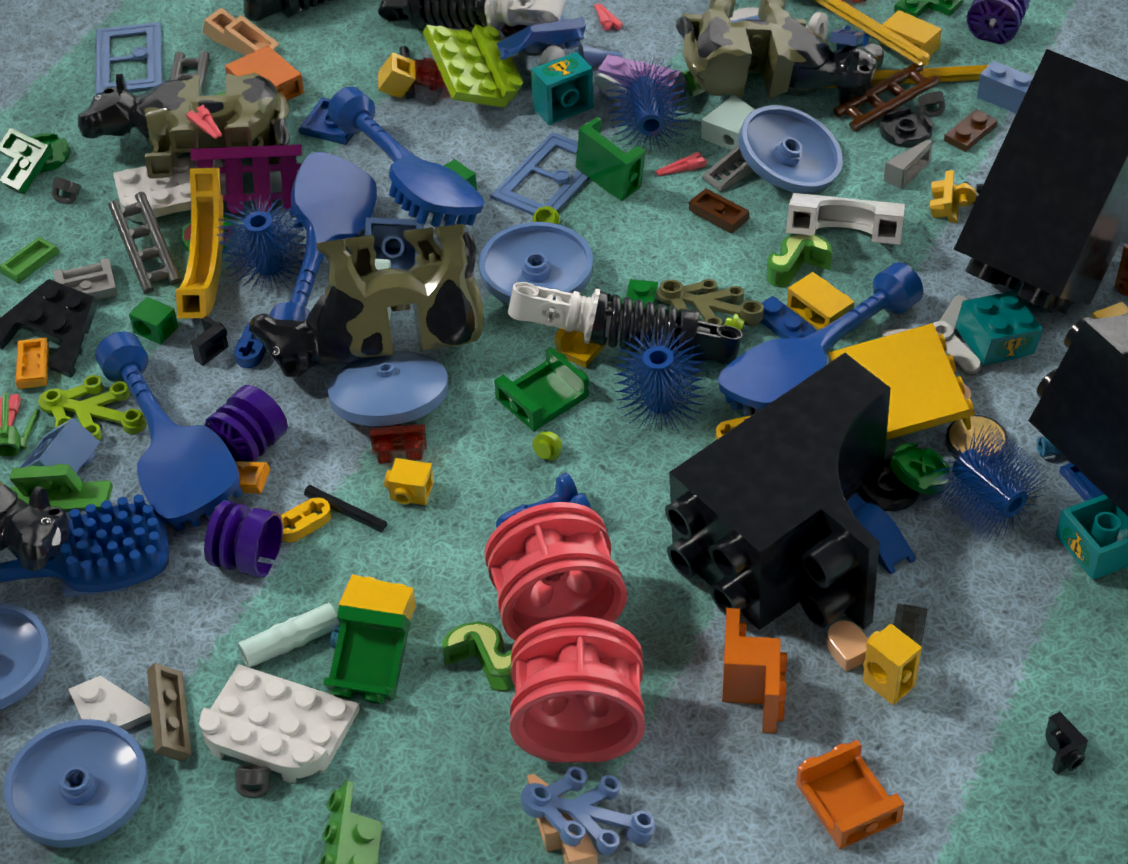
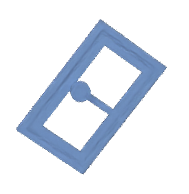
M160 22L96 30V95L102 94L106 88H117L116 82L110 83L111 62L143 60L147 58L148 79L125 81L129 92L150 90L163 83ZM147 34V48L137 47L133 50V55L110 57V38Z
M552 132L490 195V198L531 215H534L535 211L543 206L553 207L559 212L590 178L579 170L569 178L567 170L559 169L551 173L536 166L555 147L576 154L578 142ZM531 171L551 178L558 184H564L545 205L512 192Z

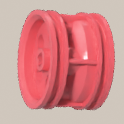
M553 502L533 506L505 520L489 537L484 551L485 563L490 580L497 590V605L504 630L514 641L529 628L551 619L579 616L593 617L614 623L622 613L627 601L626 586L618 565L610 557L612 546L605 523L600 515L591 508L570 502Z
M579 616L551 619L523 632L517 638L511 650V679L516 687V694L510 705V733L515 743L528 754L553 763L605 762L620 757L632 750L641 741L645 732L644 702L640 694V683L643 678V655L637 638L630 631L613 622Z

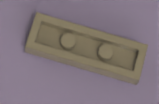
M154 663L147 669L154 753L178 761L186 760L191 756L183 672Z

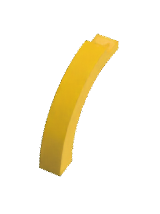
M220 168L189 169L191 239L186 274L181 286L176 289L177 319L204 318L209 316L216 301L223 245L219 244L223 240V237H220L221 233H223V229H221L223 226V195H221Z

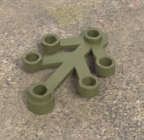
M705 279L699 283L685 286L677 280H665L657 290V298L667 305H672L677 311L681 308L689 310L685 303L692 304L699 310L703 320L708 323L722 325V319L716 317L712 310L734 315V313L739 314L738 317L744 319V324L747 326H756L763 319V304L755 300L743 302L744 289L740 286H731L728 289L717 291L718 283L712 279Z

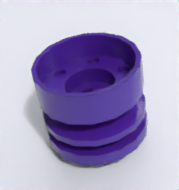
M974 0L967 12L966 22L968 28L979 40L1004 44L1012 40L1017 34L1029 8L1030 0Z
M252 385L240 387L227 399L226 404L218 407L216 412L206 419L204 424L223 440L235 461L256 462L258 457L266 452L267 447L277 442L286 433L288 428L287 419L275 400L263 390Z
M222 501L214 510L207 526L204 540L206 562L210 566L223 567L227 570H234L237 567L240 573L259 578L265 577L273 564L258 562L260 557L276 560L283 538L281 515L278 512L261 508L251 510L245 504L237 505L236 502Z

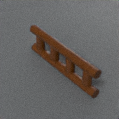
M912 64L869 88L865 95L855 96L833 109V112L838 118L844 114L850 116L853 121L849 123V126L855 132L940 84V80L937 75L926 79L919 73L924 68ZM908 78L917 84L908 90H904L898 85ZM887 90L896 96L887 102H883L878 97V95ZM868 102L874 109L863 115L857 107Z

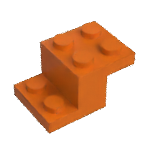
M726 608L722 702L763 704L762 733H776L777 721L784 722L787 653L780 652L781 638L746 637V623L740 622V609Z

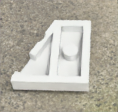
M101 675L69 688L70 695L81 719L106 721L124 730L151 720L149 706Z

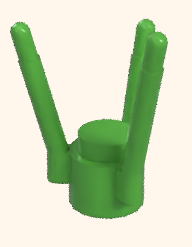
M3 393L1 457L16 456L21 449H26L28 437L40 412L39 409L33 411L22 436H20L15 427L8 426V393Z

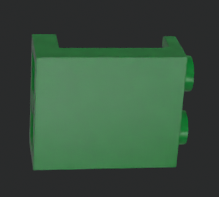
M596 117L589 123L583 124L579 129L576 168L608 193L623 201L641 188L646 151L636 146L625 153L601 135L602 120Z
M552 347L545 350V362L513 382L504 374L494 380L496 400L533 432L589 397V379L586 373L581 369L578 370L568 361L565 355L559 354Z
M339 605L337 619L341 624L329 678H324L323 685L332 690L331 695L340 698L351 699L353 693L364 695V701L375 704H383L384 699L394 700L411 622L405 615Z

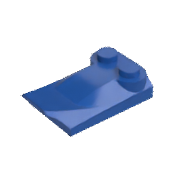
M578 17L529 26L497 43L501 53L500 59L504 60L520 51L542 53L551 45L559 46L562 49L566 48L567 50L581 45L580 41L584 39L583 34L586 28L584 18Z

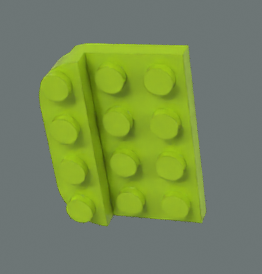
M426 25L423 35L452 100L506 107L508 102L516 98L523 81L511 56L504 60L500 59L501 53L497 43L502 41V39L498 36L499 31L495 27L475 25L472 32H468L466 30L448 29L443 26Z

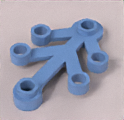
M576 766L570 767L564 778L548 786L531 783L526 785L521 792L520 799L523 811L534 818L545 817L559 832L561 840L569 846L579 845L586 833L595 843V847L600 853L612 855L618 847L620 839L615 832L602 830L596 822L623 828L627 839L635 844H646L655 831L654 818L648 812L638 811L627 815L594 806L606 799H615L621 789L620 781L611 775L603 776L596 788L572 800L561 798L560 796L570 790L580 791L587 780L586 772ZM561 813L569 814L574 821L567 822Z

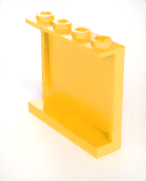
M933 323L828 352L830 362L843 353H847L891 388L886 440L960 419L963 420L967 430L971 429L970 416L975 415L972 401L970 398H964L965 387L961 376H955L956 366L951 354L946 355L947 345L943 333L937 334Z

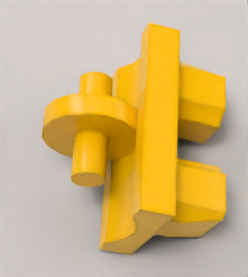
M954 170L945 172V180L935 181L931 184L934 198L930 200L933 218L947 216L949 223H958L959 205L966 207L976 199L974 187L967 183L960 185L954 183Z

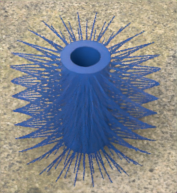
M644 56V76L642 74L641 77L640 73L636 76L633 74L634 80L632 76L630 77L625 73L624 75L628 79L630 78L633 83L623 79L622 81L630 85L619 84L618 86L624 87L626 90L616 89L614 91V89H609L605 91L623 94V96L606 98V100L612 98L621 100L614 105L621 106L622 108L608 113H622L623 115L616 119L612 118L609 121L624 120V122L617 126H611V128L628 126L623 131L613 135L633 129L631 133L622 139L624 140L628 136L630 137L631 134L634 135L635 132H638L632 139L634 140L642 133V139L644 135L647 139L649 138L650 148L651 136L655 135L656 141L658 136L663 139L661 133H664L662 131L664 129L678 135V133L666 127L677 128L678 126L666 121L678 123L681 121L682 123L691 121L677 120L672 117L690 114V112H674L682 107L689 106H674L676 102L684 101L687 98H672L686 91L670 92L677 86L667 85L683 77H677L662 83L669 75L664 76V78L661 77L660 80L657 79H659L663 72L654 79L653 73L651 77H649V74L646 76ZM651 65L650 71H649V68H648V73H649L650 75H651L652 65Z
M259 200V208L255 212L252 204L254 213L246 214V218L240 219L242 221L230 222L235 224L232 226L240 227H221V229L234 231L231 233L224 232L220 235V237H227L225 242L228 243L225 244L224 240L220 241L219 244L228 246L222 253L231 254L224 261L234 262L227 269H233L232 265L234 268H238L235 266L237 265L241 269L248 266L250 268L246 269L247 271L244 274L247 276L246 274L256 267L253 270L255 272L248 281L253 279L257 273H260V279L261 275H263V279L265 280L266 276L267 280L268 275V283L272 275L275 284L274 274L280 278L278 272L282 276L284 275L281 270L295 275V273L286 268L296 267L295 269H301L292 265L297 263L288 262L303 263V260L290 257L292 255L303 257L301 254H297V252L304 253L305 255V252H299L301 251L299 247H295L298 245L302 250L306 248V244H300L299 237L301 235H297L301 232V227H295L301 222V219H296L297 223L291 220V217L288 220H283L281 218L285 217V212L282 213V216L275 217L283 205L272 213L274 214L271 216L269 213L273 206L270 209L268 208V212H265L266 206H264L263 211H260Z
M657 331V346L655 339L651 345L645 338L648 347L650 346L649 349L645 348V352L634 345L632 347L641 354L621 350L636 358L613 357L630 362L627 364H634L614 365L628 370L613 375L627 377V379L617 382V384L629 387L615 392L628 393L630 395L619 400H635L621 408L641 404L628 414L630 415L632 412L634 413L636 410L647 406L641 414L643 415L645 411L647 412L650 409L651 411H649L647 417L649 418L653 411L655 412L654 419L656 413L657 417L659 413L661 416L662 432V413L664 421L668 417L673 422L671 415L668 414L669 411L672 415L674 414L672 409L686 417L687 415L676 407L693 412L694 410L683 404L706 405L688 400L690 398H685L704 397L691 393L692 391L705 388L692 385V383L704 379L691 375L705 370L691 368V366L704 361L685 362L703 353L681 356L696 346L676 352L685 344L683 342L671 351L670 348L679 338L677 337L669 348L668 346L666 348L665 344L663 346V341L662 346L661 341L659 346ZM639 340L637 341L643 347L645 346V344L643 345Z
M965 434V452L962 453L960 450V456L956 457L957 460L955 462H947L954 463L953 467L937 470H952L948 472H952L951 475L947 476V478L944 477V480H949L941 486L943 487L948 482L950 484L945 486L946 488L939 494L942 495L950 486V490L943 494L945 499L950 494L953 496L954 492L958 490L956 495L948 502L951 503L952 501V506L954 507L958 499L955 501L954 499L959 494V502L963 505L959 506L957 510L960 511L961 509L963 514L967 508L970 512H977L973 519L971 518L973 513L968 514L967 517L972 522L976 520L975 524L985 514L982 519H987V521L983 525H981L983 520L977 523L979 526L977 530L980 527L983 529L985 524L991 520L987 527L989 529L994 519L996 521L993 527L995 526L996 532L1002 520V527L1004 525L1005 529L1006 519L1008 518L1009 522L1010 517L1014 526V515L1017 514L1019 517L1018 512L1024 505H1035L1026 504V501L1032 499L1028 496L1037 491L1028 495L1027 493L1037 489L1035 487L1031 489L1030 487L1041 480L1040 478L1043 475L1028 486L1027 484H1030L1035 478L1033 477L1030 480L1031 475L1037 472V466L1033 469L1032 474L1026 478L1030 470L1028 469L1025 475L1023 473L1033 463H1026V460L1023 462V458L1018 463H1013V459H1015L1014 457L1017 454L1013 455L1014 452L1012 451L1011 453V450L1006 446L1003 448L1004 445L997 441L996 447L999 446L998 450L993 449L994 443H991L990 447L987 448L989 443L993 442L994 436L992 439L990 438L985 446V435L983 438L981 436L975 450L974 447L977 440L975 444L973 443V449H971V440L968 450ZM1026 463L1028 466H1026L1025 469L1022 471L1021 468L1023 469V467L1025 466L1024 464Z

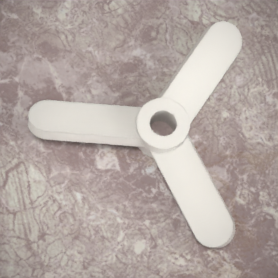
M957 295L951 301L941 319L933 324L937 334L943 333L947 345L945 352L948 355L951 354L954 361L965 372L975 374L981 369L980 359L953 334L962 302L968 300L962 295ZM887 329L882 332V337L910 329Z

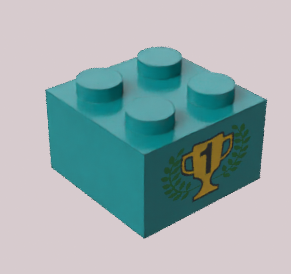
M578 52L531 69L533 109L548 126L594 108L593 68Z
M1015 291L964 300L955 325L957 331L973 353L980 359L983 366L1034 354L1043 331L1041 325Z
M1105 494L1061 510L1056 537L1092 580L1128 567V516Z

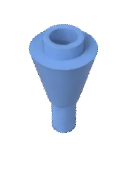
M583 44L578 49H575V52H578L591 67L601 65L607 55L622 58L621 52H606L605 50Z

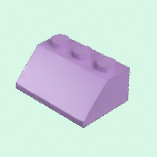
M607 55L598 69V73L608 75L627 86L630 84L615 78V76H620L621 79H627L629 82L630 80L622 73L623 71L628 76L631 75L634 80L633 74L637 75L640 73L641 77L642 74L644 76V62L625 59L619 56ZM646 63V76H647V74H649V73H648V68H649V71H650V68H651V64H650V66H649V64H647V63ZM652 65L651 75L649 74V77L652 76L653 70L655 72L657 66ZM664 67L657 68V74H654L653 79L656 78L658 74L663 72L659 76V79H657L660 80L661 77L664 78L665 75L667 76L670 74V71L674 72L675 70L670 68H666L665 70ZM676 70L675 73L662 81L663 83L677 77H683L667 85L684 84V86L673 88L670 92L683 91L687 84L683 72ZM677 94V95L673 96L672 98H673V99H678L679 96H680V94Z

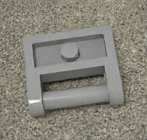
M109 258L101 259L100 263L62 271V269L53 270L56 282L94 296L96 300L118 295Z

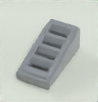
M927 139L889 160L885 164L884 182L904 189L931 162L932 141Z
M737 145L703 174L702 179L719 192H722L755 171L747 164L739 145ZM731 166H734V167L736 168V170L734 171V170L731 169L730 167H731ZM726 171L730 175L727 177L722 172ZM717 175L723 181L719 183L713 177Z

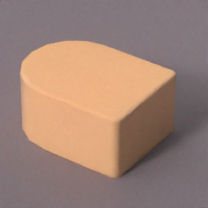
M841 620L830 626L827 635V648L842 669L849 671L864 663L868 637L855 623Z

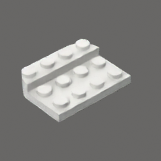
M191 156L178 158L177 165L173 168V176L167 178L150 179L147 176L146 166L113 173L121 208L137 203L135 195L139 192H144L155 217L191 210L189 169L197 168V161H191ZM213 160L214 167H223L221 160ZM220 174L221 195H227L225 174ZM142 213L126 218L142 222L143 225L146 224Z
M238 664L211 709L203 708L199 725L205 744L216 758L222 760L226 754L261 767H268L272 771L281 773L283 781L296 783V778H304L318 771L322 774L327 769L359 713L360 707L359 703Z

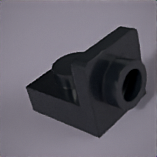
M208 316L201 319L204 332L191 341L195 361L202 366L229 347L228 333L224 325L218 321L215 322Z
M1060 711L1050 716L1045 736L1049 746L1057 752L1052 770L1056 774L1065 769L1073 771L1085 760L1084 755L1088 740Z

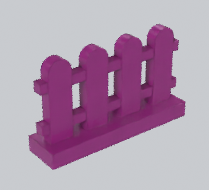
M301 144L190 149L191 161H197V168H220V174H225L227 195H223V202H227V207L231 213H240L236 210L237 208L242 212L244 201H250V199L255 201L256 209L259 208L260 200V211H263L264 206H266L265 212L268 211V208H271V200L282 199V205L285 209L292 207V187L297 171L302 164H297L296 156H302ZM280 157V164L269 165V158ZM252 158L251 166L241 165V159ZM224 159L225 167H214L213 160ZM280 171L282 192L271 193L270 172ZM253 172L254 194H243L242 173Z

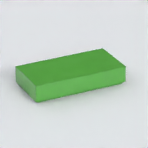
M39 236L0 265V273L19 284L59 254V249Z

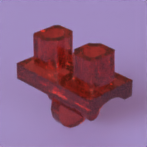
M433 58L414 59V85L429 86L430 91H436L438 87L447 88Z
M397 424L370 429L372 453L376 455L379 464L391 463L394 460V452L404 451L406 459L412 461L422 460L424 450L427 449L425 424Z

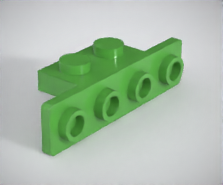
M69 464L12 468L9 478L16 486L9 488L14 490L18 494V498L27 504L29 503L32 491L37 486L46 489L51 507H61L65 512H70L72 509H78L80 512L86 511L85 507L88 504H94L97 510H102V502L110 500L113 484L110 480L82 482Z
M346 780L329 797L327 809L331 811L330 820L323 833V841L326 842V848L319 864H377L382 822L350 812L354 782Z

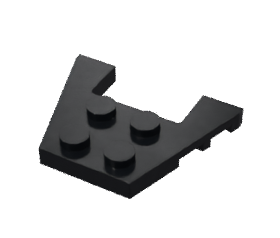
M48 279L0 317V349L3 350L21 328L42 337H47L61 344L47 364L50 370L72 378L76 372L75 363L78 354L81 355L83 351L81 345L84 336L89 332L98 302L94 296Z

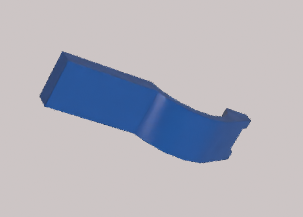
M845 25L844 29L838 28L831 31L830 42L836 43L837 51L848 45L865 47L870 35L865 32L851 30L852 25Z
M855 493L847 504L861 525L880 542L878 562L890 575L896 572L893 565L905 558L910 563L916 561L914 553L888 513L878 505L866 504Z

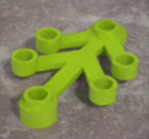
M90 375L84 379L83 385L66 391L62 389H49L42 393L38 400L42 411L53 414L56 428L71 419V417L66 416L64 410L75 412L80 424L88 432H95L92 435L98 441L102 438V433L99 425L94 423L91 417L122 424L123 430L127 434L141 433L147 426L143 413L138 409H128L122 412L102 407L114 401H124L130 396L126 382H115L111 385L110 391L82 401L74 400L87 394H98L103 390L102 379L98 375Z

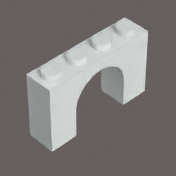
M793 193L788 207L786 233L814 236L818 228L842 227L870 233L872 235L871 242L900 245L905 204Z

